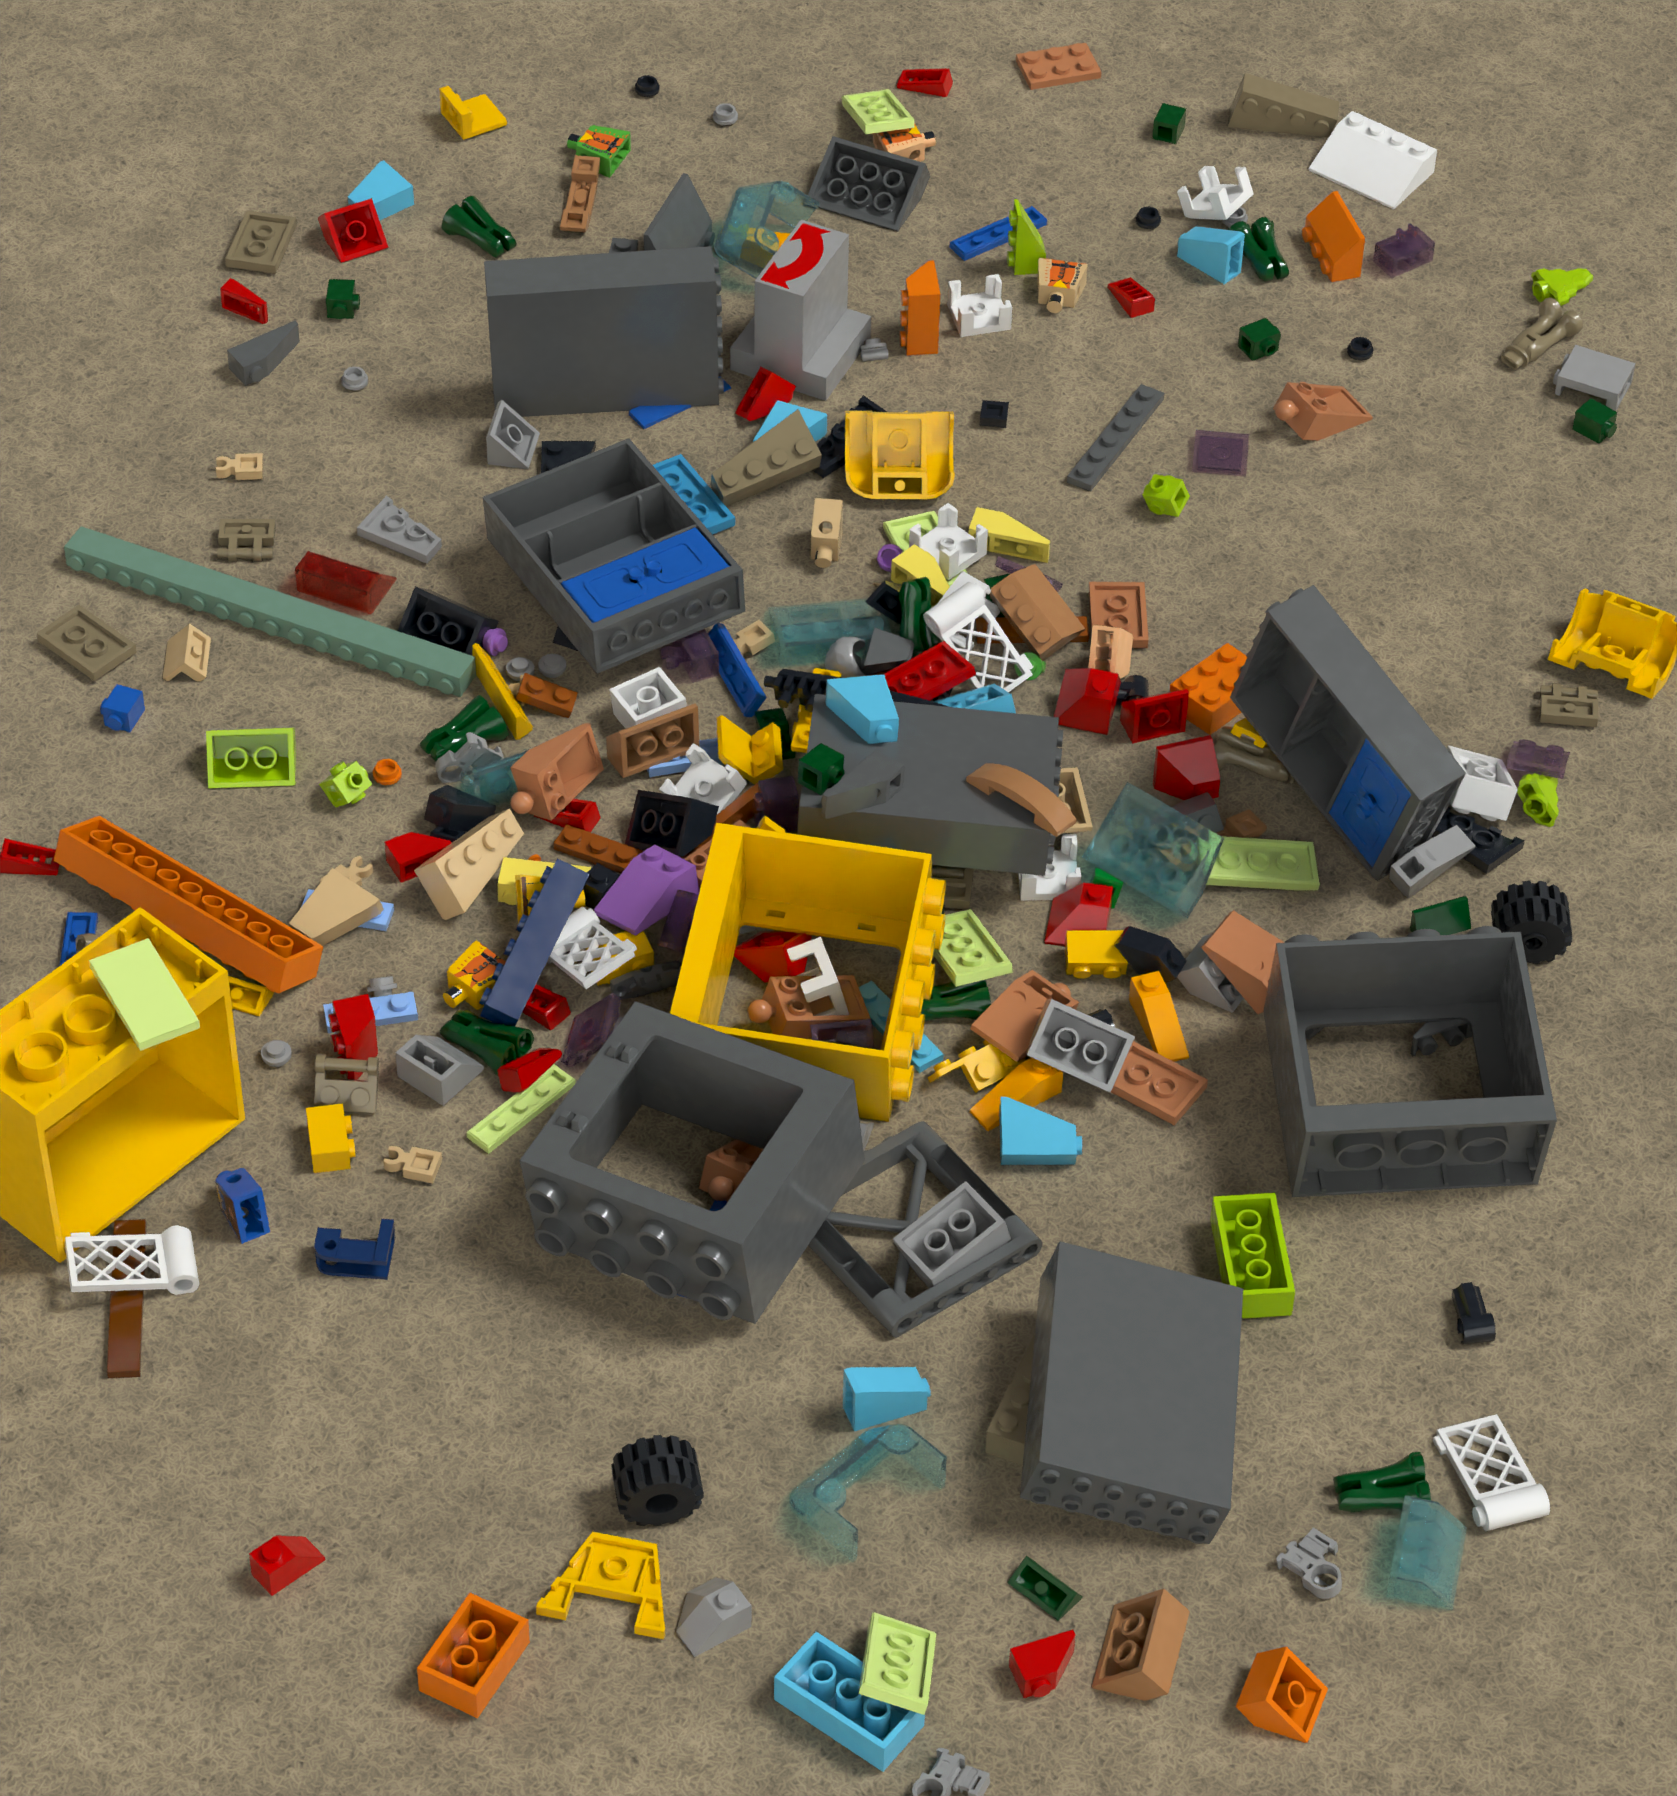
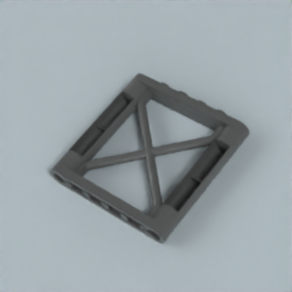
M921 1121L895 1136L887 1137L882 1143L872 1149L865 1150V1161L843 1192V1194L849 1192L909 1158L915 1166L905 1221L830 1212L808 1245L893 1337L897 1338L1037 1256L1043 1242L926 1122ZM928 1168L950 1192L966 1181L1006 1222L1011 1240L911 1299L905 1293L910 1264L900 1251L892 1289L831 1224L901 1233L918 1219L926 1169Z

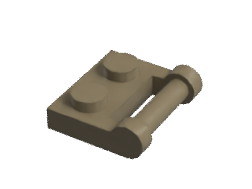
M932 866L931 878L946 880L945 908L970 909L974 869Z
M324 1054L316 1055L314 1107L343 1103L344 1111L376 1113L379 1058L369 1057L368 1060L327 1058V1055ZM327 1070L367 1072L368 1081L326 1078Z

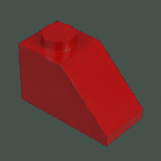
M760 366L735 414L749 421L767 416L777 400L786 403L791 401L796 386Z
M409 832L384 842L386 861L402 883L418 877L414 870L452 842L446 839Z
M276 1535L249 1553L252 1576L271 1596L326 1560L320 1551L303 1536Z
M1073 1629L1010 1648L1009 1668L1023 1698L1031 1696L1043 1697L1053 1689H1056L1074 1653L1076 1634Z

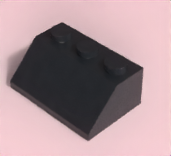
M415 586L397 631L472 656V645L476 643L483 648L484 635L488 630L496 629L499 621L434 591Z
M638 790L625 845L641 850L657 845L677 856L683 857L712 835L719 806L694 798Z

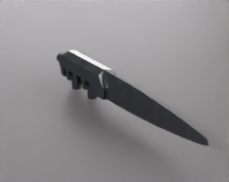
M782 669L777 677L765 676L764 686L774 688L775 700H778V705L781 708H787L795 698H799L800 705H804L805 710L812 713L815 694L826 695L827 679L842 677ZM890 691L893 702L949 707L926 699Z

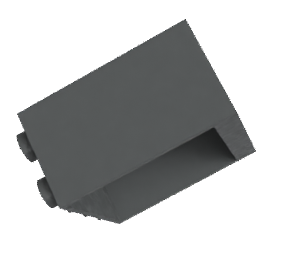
M1482 926L1469 931L1467 934L1440 935L1438 931L1433 929H1420L1408 934L1406 937L1380 938L1373 932H1358L1350 935L1346 940L1319 941L1315 936L1303 934L1293 936L1286 940L1285 943H1276L1263 1013L1292 1197L1538 1184L1557 1117L1521 932L1501 933L1496 927ZM1463 1020L1470 1026L1483 1098L1316 1106L1305 1032L1308 1029Z
M635 1001L519 1161L526 1188L525 1196L530 1206L535 1229L534 1237L536 1242L545 1251L555 1256H565L567 1252L588 1259L599 1272L609 1277H619L624 1273L645 1282L651 1291L663 1298L672 1299L678 1294L697 1301L707 1313L715 1318L729 1320L732 1316L756 1324L865 1161L853 1079ZM641 1105L764 1149L721 1210L710 1211L597 1168Z

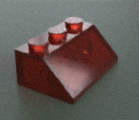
M307 551L295 567L297 591L367 614L374 612L397 580L394 576L311 551Z

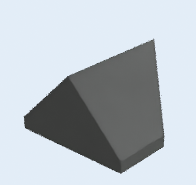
M874 627L859 668L865 676L896 668L911 659L915 644L912 640Z

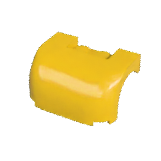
M845 411V477L847 485L856 494L869 499H933L946 493L953 486L955 478L953 464L954 412Z
M1586 588L1581 590L1570 623L1560 641L1556 638L1553 640L1548 660L1573 670L1580 662H1584L1589 668L1603 669L1610 672L1616 678L1629 679L1626 687L1627 690L1653 699L1667 682L1677 659V622L1674 621L1676 616L1607 590H1603V594L1588 593L1589 590Z

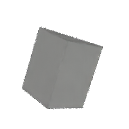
M500 400L497 404L486 436L487 462L489 465L528 469L540 432L503 400Z

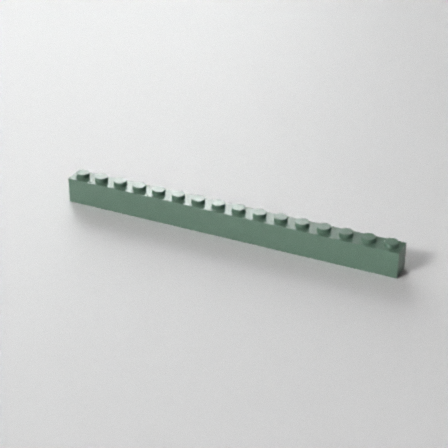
M82 526L64 546L66 564L76 571L82 570L94 574L100 579L106 578L118 582L124 587L130 586L142 590L148 595L154 594L166 598L172 603H181L192 607L196 611H205L216 615L220 619L238 622L244 627H252L264 631L270 636H279L290 640L294 644H303L315 648L319 652H327L339 656L345 661L351 660L363 664L369 669L387 672L396 678L402 677L414 681L420 686L438 689L447 695L453 694L461 697L476 677L474 656Z

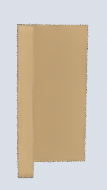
M190 623L171 637L167 642L163 679L170 681L180 672H183L195 681L205 679L211 638Z

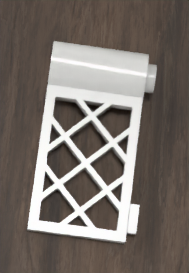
M967 582L923 614L924 620L930 630L939 636L942 642L945 641L959 654L963 653L967 661L969 660V655L983 658L981 673L976 672L975 676L968 679L974 689L984 687L985 678L999 681L998 686L1010 692L1033 675L1030 671L1033 666L1024 653L1018 654L985 605L984 598L986 594L982 587L977 583ZM981 614L988 622L987 634L973 631L974 621ZM967 624H969L968 630L962 629ZM956 632L967 634L965 649L956 648L949 637ZM972 635L986 638L984 653L970 651ZM991 639L998 640L1003 644V657L989 654ZM988 659L1002 661L1000 677L986 674ZM1007 663L1016 664L1022 675L1015 680L1005 678ZM1004 682L1010 683L1003 688Z
M582 906L570 914L547 963L553 962L587 989L635 957L634 951L637 948L628 939L622 942L599 924L600 920L591 908L586 910ZM607 944L606 947L598 948L599 945ZM583 948H588L586 951H580ZM601 957L600 960L592 961L594 958ZM582 961L581 964L573 965L574 962ZM593 971V972H591L589 975H587V976L585 977V975H586L587 972Z
M171 1226L162 1234L90 1236V1232L71 1233L70 1237H65L64 1245L71 1292L168 1289L172 1294L178 1295L194 1292L199 1287L191 1231L185 1227ZM140 1245H154L155 1251L148 1257L138 1251L137 1248ZM109 1246H117L123 1252L116 1258L105 1251V1249ZM85 1247L92 1253L84 1259L76 1254L73 1248ZM131 1255L140 1261L141 1264L137 1268L132 1269L123 1261ZM99 1256L108 1262L109 1265L104 1270H100L91 1262ZM149 1267L158 1273L159 1278L147 1279L140 1273ZM117 1268L126 1274L127 1277L122 1280H115L108 1274ZM85 1269L94 1275L95 1278L91 1281H78L77 1275Z
M1497 1414L1437 1429V1436L1433 1437V1442L1440 1455L1447 1454L1475 1507L1472 1509V1514L1478 1527L1482 1526L1485 1531H1490L1549 1515L1550 1503L1545 1488L1540 1483L1536 1484ZM1494 1426L1497 1435L1495 1439L1478 1434L1481 1428ZM1460 1435L1467 1438L1468 1441L1462 1447L1451 1443L1448 1437ZM1474 1441L1490 1447L1486 1455L1470 1449ZM1495 1449L1509 1454L1510 1459L1508 1463L1492 1457ZM1465 1457L1480 1462L1478 1470L1464 1466L1462 1462ZM1488 1465L1503 1472L1499 1478L1483 1473ZM1508 1473L1521 1477L1524 1482L1513 1484L1504 1480ZM1480 1481L1494 1486V1489L1479 1494L1476 1484Z

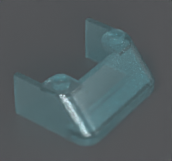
M784 181L741 186L731 197L714 249L720 258L756 279L779 247V240L776 234L764 227L769 213L795 228L800 220L807 221L819 207L820 203Z
M894 1424L866 1430L796 1486L790 1493L789 1507L791 1511L852 1563L857 1559L858 1529L837 1511L844 1506L846 1490L893 1453L900 1456L940 1490L945 1487L947 1456L907 1425Z

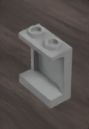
M1575 345L1571 354L1565 355L1562 370L1557 369L1553 379V384L1556 385L1555 394L1560 396L1565 387L1607 399L1606 406L1616 411L1632 383L1636 363Z

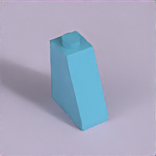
M383 160L348 196V206L372 198L380 221L414 205L413 185Z
M1195 226L1180 236L1177 243V257L1217 281L1226 284L1241 273L1245 234L1240 231Z
M777 400L753 442L797 409H799L816 442L827 433V414Z
M884 674L827 679L826 706L868 744L897 741L899 717Z
M1009 1097L1000 1098L1001 1165H1075L1077 1155H1082V1136H1076V1125Z
M850 1367L844 1369L843 1409L854 1432L927 1410V1397L931 1396L930 1386L926 1378L921 1379L916 1367Z

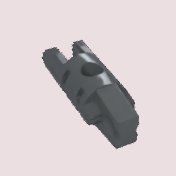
M679 960L669 961L633 970L610 980L612 995L615 1000L636 998L677 986L682 963Z

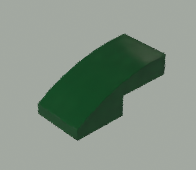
M783 708L755 711L758 730L765 728L772 722L780 727L782 760L795 758V751L791 750L792 740L789 735V724Z

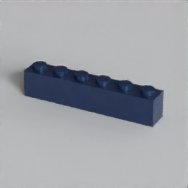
M558 858L553 868L546 867L540 879V883L544 884L541 892L534 891L528 903L532 910L529 916L523 914L517 925L516 931L520 932L517 941L512 938L510 939L504 952L508 959L505 965L498 964L491 978L496 983L493 989L486 988L479 1004L484 1005L480 1014L481 1017L494 1023L516 1026L590 875L589 873Z

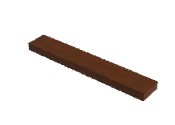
M146 1219L115 1220L113 1235L146 1234ZM140 1245L137 1250L145 1255L146 1245ZM113 1246L112 1255L117 1258L123 1250ZM131 1255L123 1261L132 1269L137 1268L141 1264L140 1261ZM115 1268L112 1271L111 1277L115 1280H122L127 1275ZM145 1270L140 1273V1274L143 1275L144 1277H145ZM144 1290L111 1291L107 1360L108 1378L141 1377Z

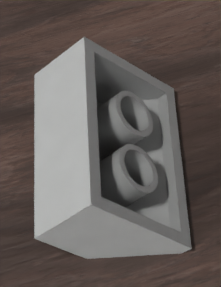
M1047 999L1034 1027L1026 1055L1111 1093L1135 1036L1053 999Z
M966 1181L893 1238L897 1248L928 1288L940 1283L1011 1240L1006 1222Z

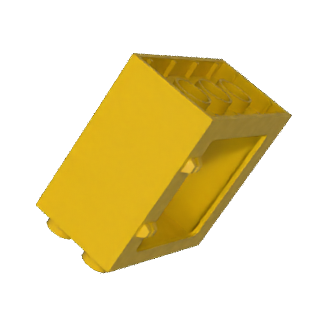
M716 823L670 1014L853 1079L859 1117L889 1122L894 1100L909 1102L914 1078V1066L910 1065L913 1050H920L924 1031L925 1015L921 1014L923 999L930 1000L935 976V964L931 963L934 949H941L946 916L942 914L946 880L931 878L932 854ZM747 925L778 931L805 932L808 935L897 948L901 956L881 1050L717 1026L740 928Z
M141 907L0 1009V1217L59 1263L66 1259L65 1237H70L71 1233L90 1232V1236H96L245 1120L228 971ZM149 938L199 1019L200 1028L140 1051L92 972L89 960ZM80 1247L73 1248V1251L75 1252V1251L78 1250Z

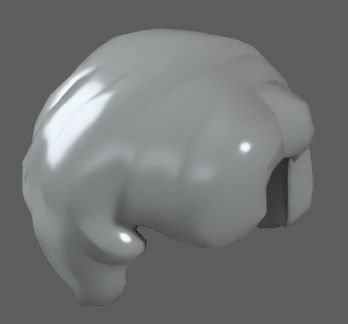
M857 637L839 638L830 646L826 654V669L839 671L842 678L865 676L859 668L861 658L855 653L865 646L864 639Z

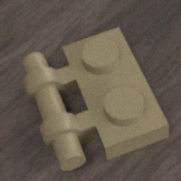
M220 519L219 546H228V548H217V558L228 559L229 562H237V559H253L254 562H262V559H273V548H263V546H274L275 519ZM238 546H253V548H238Z
M1552 683V686L1541 685L1540 722L1597 727L1598 690L1587 689V686L1580 685L1577 688L1561 687V684Z

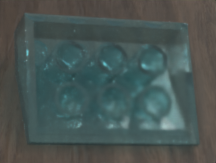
M868 598L768 608L772 633L776 640L774 643L780 668L825 664V657L830 646L842 637L864 639L865 646L860 648L859 652H855L862 660L874 627L891 633L888 617L869 606L865 602Z
M1127 782L1082 858L1187 920L1204 892L1224 838Z

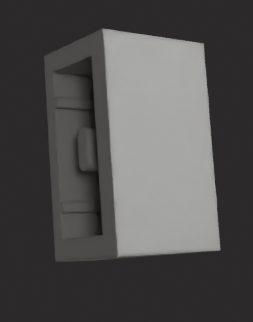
M1211 934L1205 935L1186 958L1187 962L1177 977L1191 995L1232 1013L1243 1000V997L1201 948Z
M416 1034L395 1052L397 1077L443 1106L484 1070L482 1064L437 1036Z

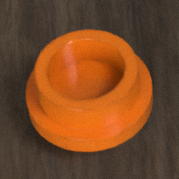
M392 759L378 761L373 769V779L381 785L395 784L402 776L400 766Z

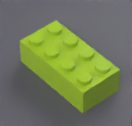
M1276 1194L1213 1196L1210 1222L1221 1280L1224 1284L1243 1288L1242 1319L1291 1316L1295 1288Z

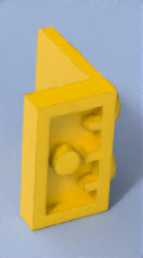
M449 86L439 88L441 114L463 140L507 125V119L486 94L462 101L460 96L455 94Z
M720 715L716 718L718 757L724 765H730L744 779L749 780L754 785L757 782L762 784L783 771L780 727L772 722L750 736L725 716Z

